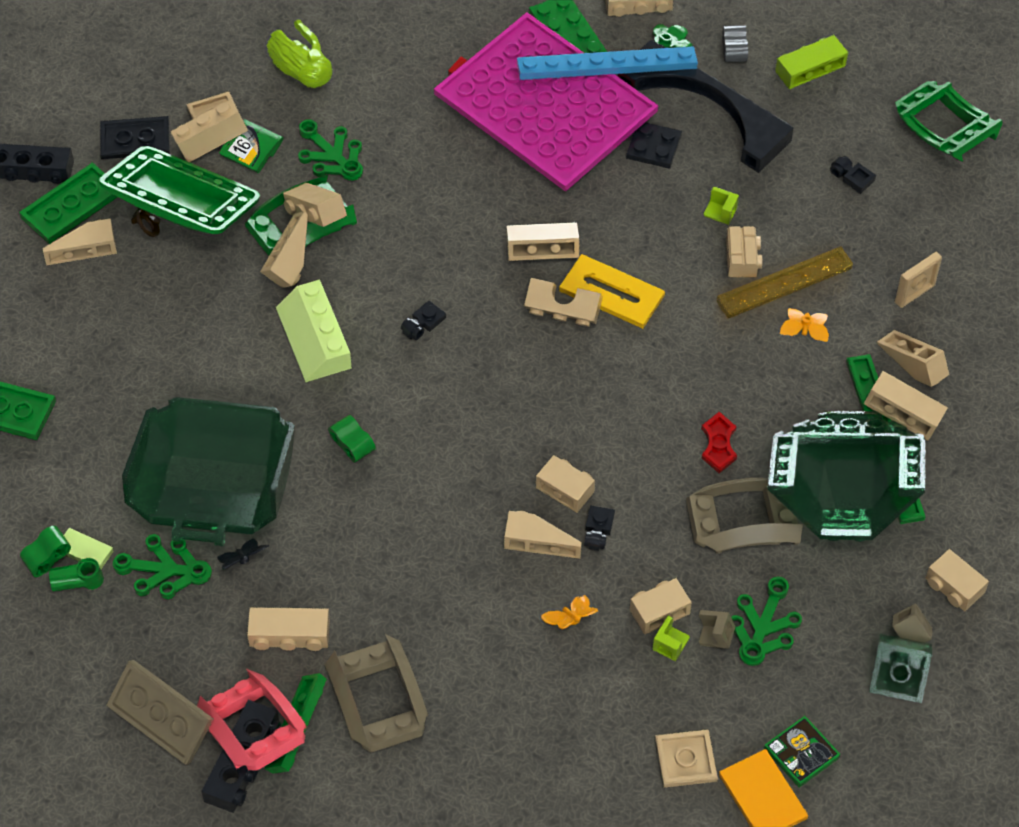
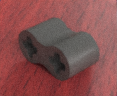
M746 25L723 26L722 39L725 62H747L748 43Z

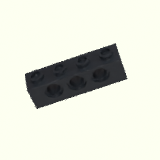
M0 144V179L15 181L16 179L28 180L30 182L51 181L52 183L59 184L71 177L74 164L71 148Z
M251 700L247 701L232 730L244 750L251 747L254 742L270 736L281 727L278 710ZM253 732H260V733H261V734H260L259 736H257V737H251V736H249V735H250L251 733H253ZM222 750L201 791L204 802L234 813L237 805H243L247 795L245 789L249 782L253 783L255 781L258 771L248 770L246 766L236 769L226 752ZM229 778H237V779H238V780H237L236 782H234V783H227V782H226Z

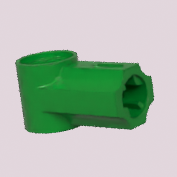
M93 558L82 559L75 565L50 568L49 571L53 592L80 587L96 589L104 581L100 566Z

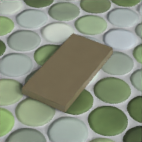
M135 660L128 661L106 705L185 765L192 762L214 718Z

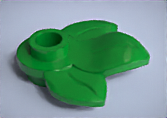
M658 24L653 29L654 41L665 48L692 47L693 45L685 39L688 30L683 26L673 25L668 28L663 24Z

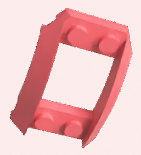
M247 669L250 678L237 682L234 687L224 693L215 695L208 702L200 696L197 707L214 718L208 731L226 752L234 767L238 769L241 766H246L248 770L258 771L303 744L305 741L304 729L307 727L291 703L264 675ZM265 696L284 717L288 725L278 728L270 736L254 742L251 747L244 750L223 719L245 707L248 700L255 701Z

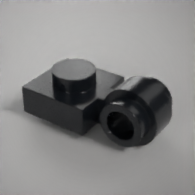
M846 156L838 157L831 164V173L837 178L843 176V182L860 194L875 181L876 174L860 163L852 167L851 160Z
M427 301L412 314V319L407 318L404 320L401 330L409 339L418 340L423 336L425 329L430 332L446 319V313L432 302Z
M590 505L584 546L589 547V550L599 551V549H605L607 535L611 534L615 515L614 509Z

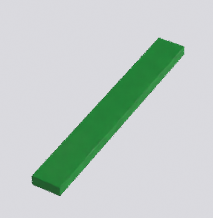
M871 355L848 357L846 363L900 524L924 521L926 516L894 422L864 405L871 389L878 380Z

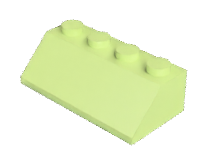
M316 280L297 286L276 307V310L305 382L351 369L350 351L321 281Z

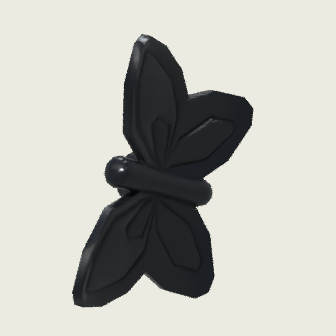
M252 538L244 543L241 549H236V552L224 553L218 556L217 559L224 563L222 570L238 562L245 564L249 562V555L269 547V544L258 546L256 539Z

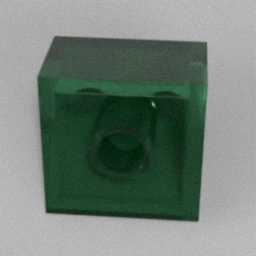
M879 634L869 692L922 703L932 657V644Z

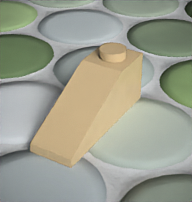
M305 211L293 215L260 271L282 288L294 286L301 277L300 272L304 267L308 214Z
M111 219L87 222L44 247L43 254L46 265L117 254Z
M893 330L877 341V344L915 380L932 387L949 375L945 354L941 349L896 330Z
M509 511L504 537V549L580 559L582 542L535 514L525 511Z

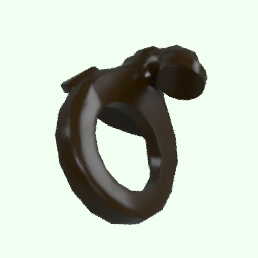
M138 208L131 219V223H138L144 233L150 237L158 236L160 233V220L155 215ZM141 218L150 224L152 232L144 226Z

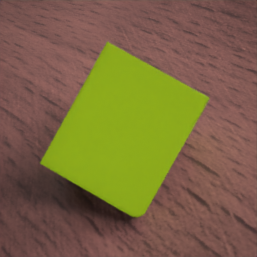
M713 187L710 202L704 212V216L729 225L737 210L739 195Z
M668 615L654 637L652 650L676 662L690 636L673 628V617Z

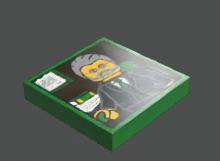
M803 716L764 745V749L768 751L772 759L799 788L838 760L841 755L806 716Z

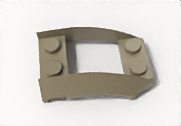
M782 478L736 479L705 486L686 498L694 542L702 547L708 546L714 549L716 554L746 546L780 545L781 542L794 543V545L800 544L803 524H798L789 487L793 481ZM763 491L770 523L743 526L720 532L713 497L735 492Z
M386 634L385 642L341 656H337L336 651H334L325 663L326 671L329 674L331 684L340 704L351 740L362 744V748L370 753L421 737L425 728L424 723L428 716L417 681L400 641ZM396 666L412 711L363 726L348 681Z

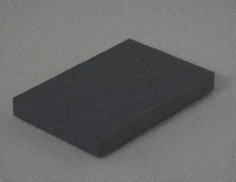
M168 116L100 121L101 160L126 158L138 148L150 146L170 154Z

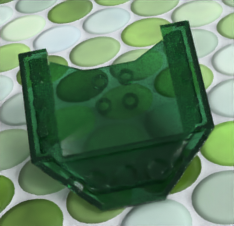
M824 411L818 414V419L812 422L806 419L793 425L792 431L785 434L780 431L773 435L768 491L819 539H828L830 541L854 540L857 542L873 540L925 493V437L920 433L913 435L907 432L906 426L894 420L890 422L883 420L882 414L876 411Z

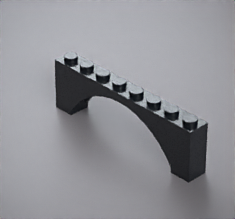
M651 39L640 50L661 49L665 47ZM698 67L697 69L617 74L620 79L637 91L657 88L680 89L697 93L716 102L730 114L741 132L744 144L741 162L758 173L792 141L794 127L777 118L768 110L756 105L752 100L740 95L734 89L719 82L716 78L706 74Z

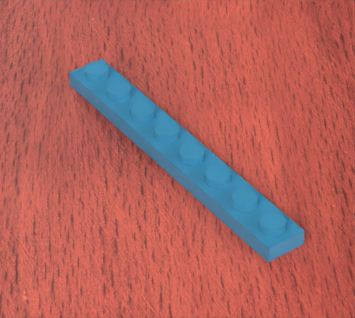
M694 46L517 57V69L520 80L697 69L698 64Z

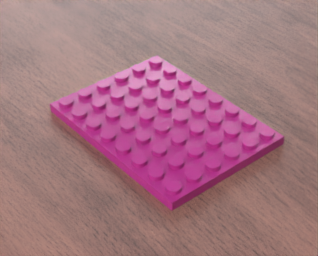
M527 12L434 88V95L565 192L658 112V105L615 74L520 80L517 69V57L584 53Z

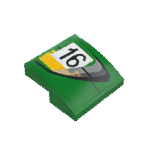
M245 119L243 121L248 131L226 142L219 151V154L259 173L269 156H274L284 138Z

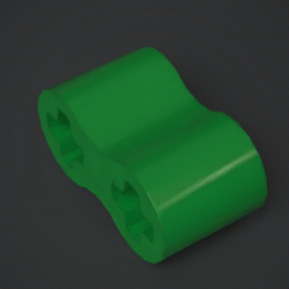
M351 415L344 417L328 428L331 438L354 463L376 450L375 443L370 435L359 426Z
M49 526L39 534L32 544L26 546L21 551L20 558L34 577H39L50 571L55 562L65 557L70 552L71 545L57 526Z

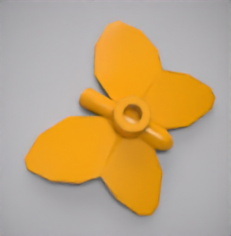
M788 309L789 320L785 321L781 326L780 334L793 336L802 330V335L806 336L809 331L810 336L815 340L828 342L829 334L824 326L827 321V314L818 313L810 316L809 313L804 315L799 310Z
M583 595L580 598H574L570 604L571 610L568 607H564L563 612L548 611L542 614L541 619L547 624L558 625V628L565 629L570 625L578 624L581 617L598 612V609L589 607V599L586 595Z

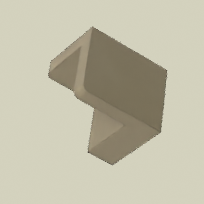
M917 604L893 615L892 627L908 650H912L932 640V627Z
M700 610L699 617L704 625L699 639L700 645L729 649L736 627L729 612Z

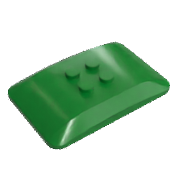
M150 146L138 148L100 178V186L127 203L186 229L209 234L224 232L258 203L260 198L258 191Z

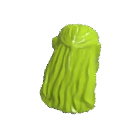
M295 20L294 26L312 45L311 50L298 40H290L283 31H274L268 40L267 48L273 64L285 75L299 80L307 87L317 88L328 83L332 76L331 62L321 52L316 35L310 32L309 28L301 20Z

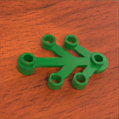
M307 119L300 123V135L305 139H311L324 152H312L307 149L301 150L298 154L299 161L303 164H308L311 161H328L338 164H314L313 174L316 177L336 174L341 175L346 180L354 181L363 175V166L358 161L359 153L362 150V143L359 140H351L348 143V150L350 152L348 160L342 156L344 140L348 137L345 127L340 126L334 129L335 143L333 147L318 133L317 123L314 120ZM353 145L359 146L358 148H352ZM303 155L309 156L307 158H302ZM318 168L323 169L322 171H316Z
M156 534L149 535L145 543L147 549L153 552L160 562L132 559L126 553H120L113 559L114 571L119 575H127L133 570L157 573L149 579L140 578L135 581L134 589L139 596L148 595L151 589L161 584L159 587L161 597L172 599L178 591L191 583L196 585L204 584L212 575L210 565L202 560L196 561L188 551L186 541L181 537L174 538L170 545L172 552L179 555L186 565H179L173 561L162 547L161 539ZM152 541H157V542H158V543L155 544V545H150V543H151ZM177 544L183 545L181 548H175ZM121 560H127L125 564H119ZM197 569L203 570L201 573L194 572ZM174 575L182 576L174 583L166 581ZM146 585L145 589H138L139 586ZM167 588H171V589H172V590H171L170 592H168V593L163 592V591H164L165 589H167Z
M773 577L769 581L767 592L770 596L761 618L753 606L751 596L742 594L737 599V607L744 611L755 632L751 640L744 628V619L739 615L731 616L733 621L741 623L740 626L735 627L734 632L742 645L739 650V657L747 665H759L764 661L765 654L778 649L789 650L793 646L794 638L789 633H782L778 639L762 643L765 636L788 627L796 629L800 627L802 622V616L798 612H790L786 617L771 622L779 600L785 598L788 594L789 583L783 577ZM780 588L782 592H775L773 589ZM747 600L749 604L742 605L740 601ZM795 617L798 619V622L792 623L789 619ZM786 638L790 641V643L783 644L781 640ZM749 651L756 652L757 656H750L747 653Z

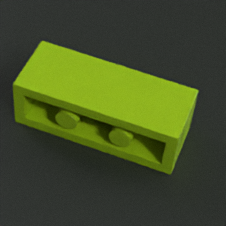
M832 35L808 46H803L791 53L783 54L777 58L775 72L790 90L845 67L848 51L835 35Z

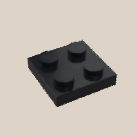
M645 122L634 132L626 159L670 169L682 136V131Z

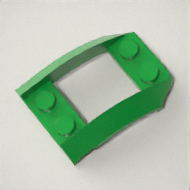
M927 81L895 102L900 118L914 133L931 146L962 162V155L989 137L996 140L1003 124L1001 119L995 121L989 118L988 113L967 102L953 89L950 82L944 85H937V81ZM938 99L967 124L946 139L931 132L914 117V115Z
M328 175L294 185L278 193L258 207L245 222L247 230L268 256H270L282 235L268 214L284 204L283 193L304 183L335 192L327 182ZM343 201L347 216L324 227L308 222L305 247L324 236L340 231L343 226L357 224L353 204L347 206Z

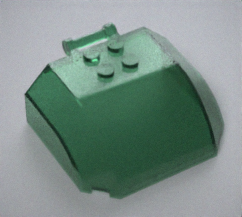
M181 397L168 400L169 405L157 410L155 407L146 410L122 474L124 503L150 524L173 526L172 541L181 542L182 539L215 543V546H224L227 532L252 535L277 518L289 475L295 425L290 421L286 422L280 417V411L275 407ZM184 528H191V529L193 528V529H202V530H212V531H216V533H214V532H204V531H195V530H185Z

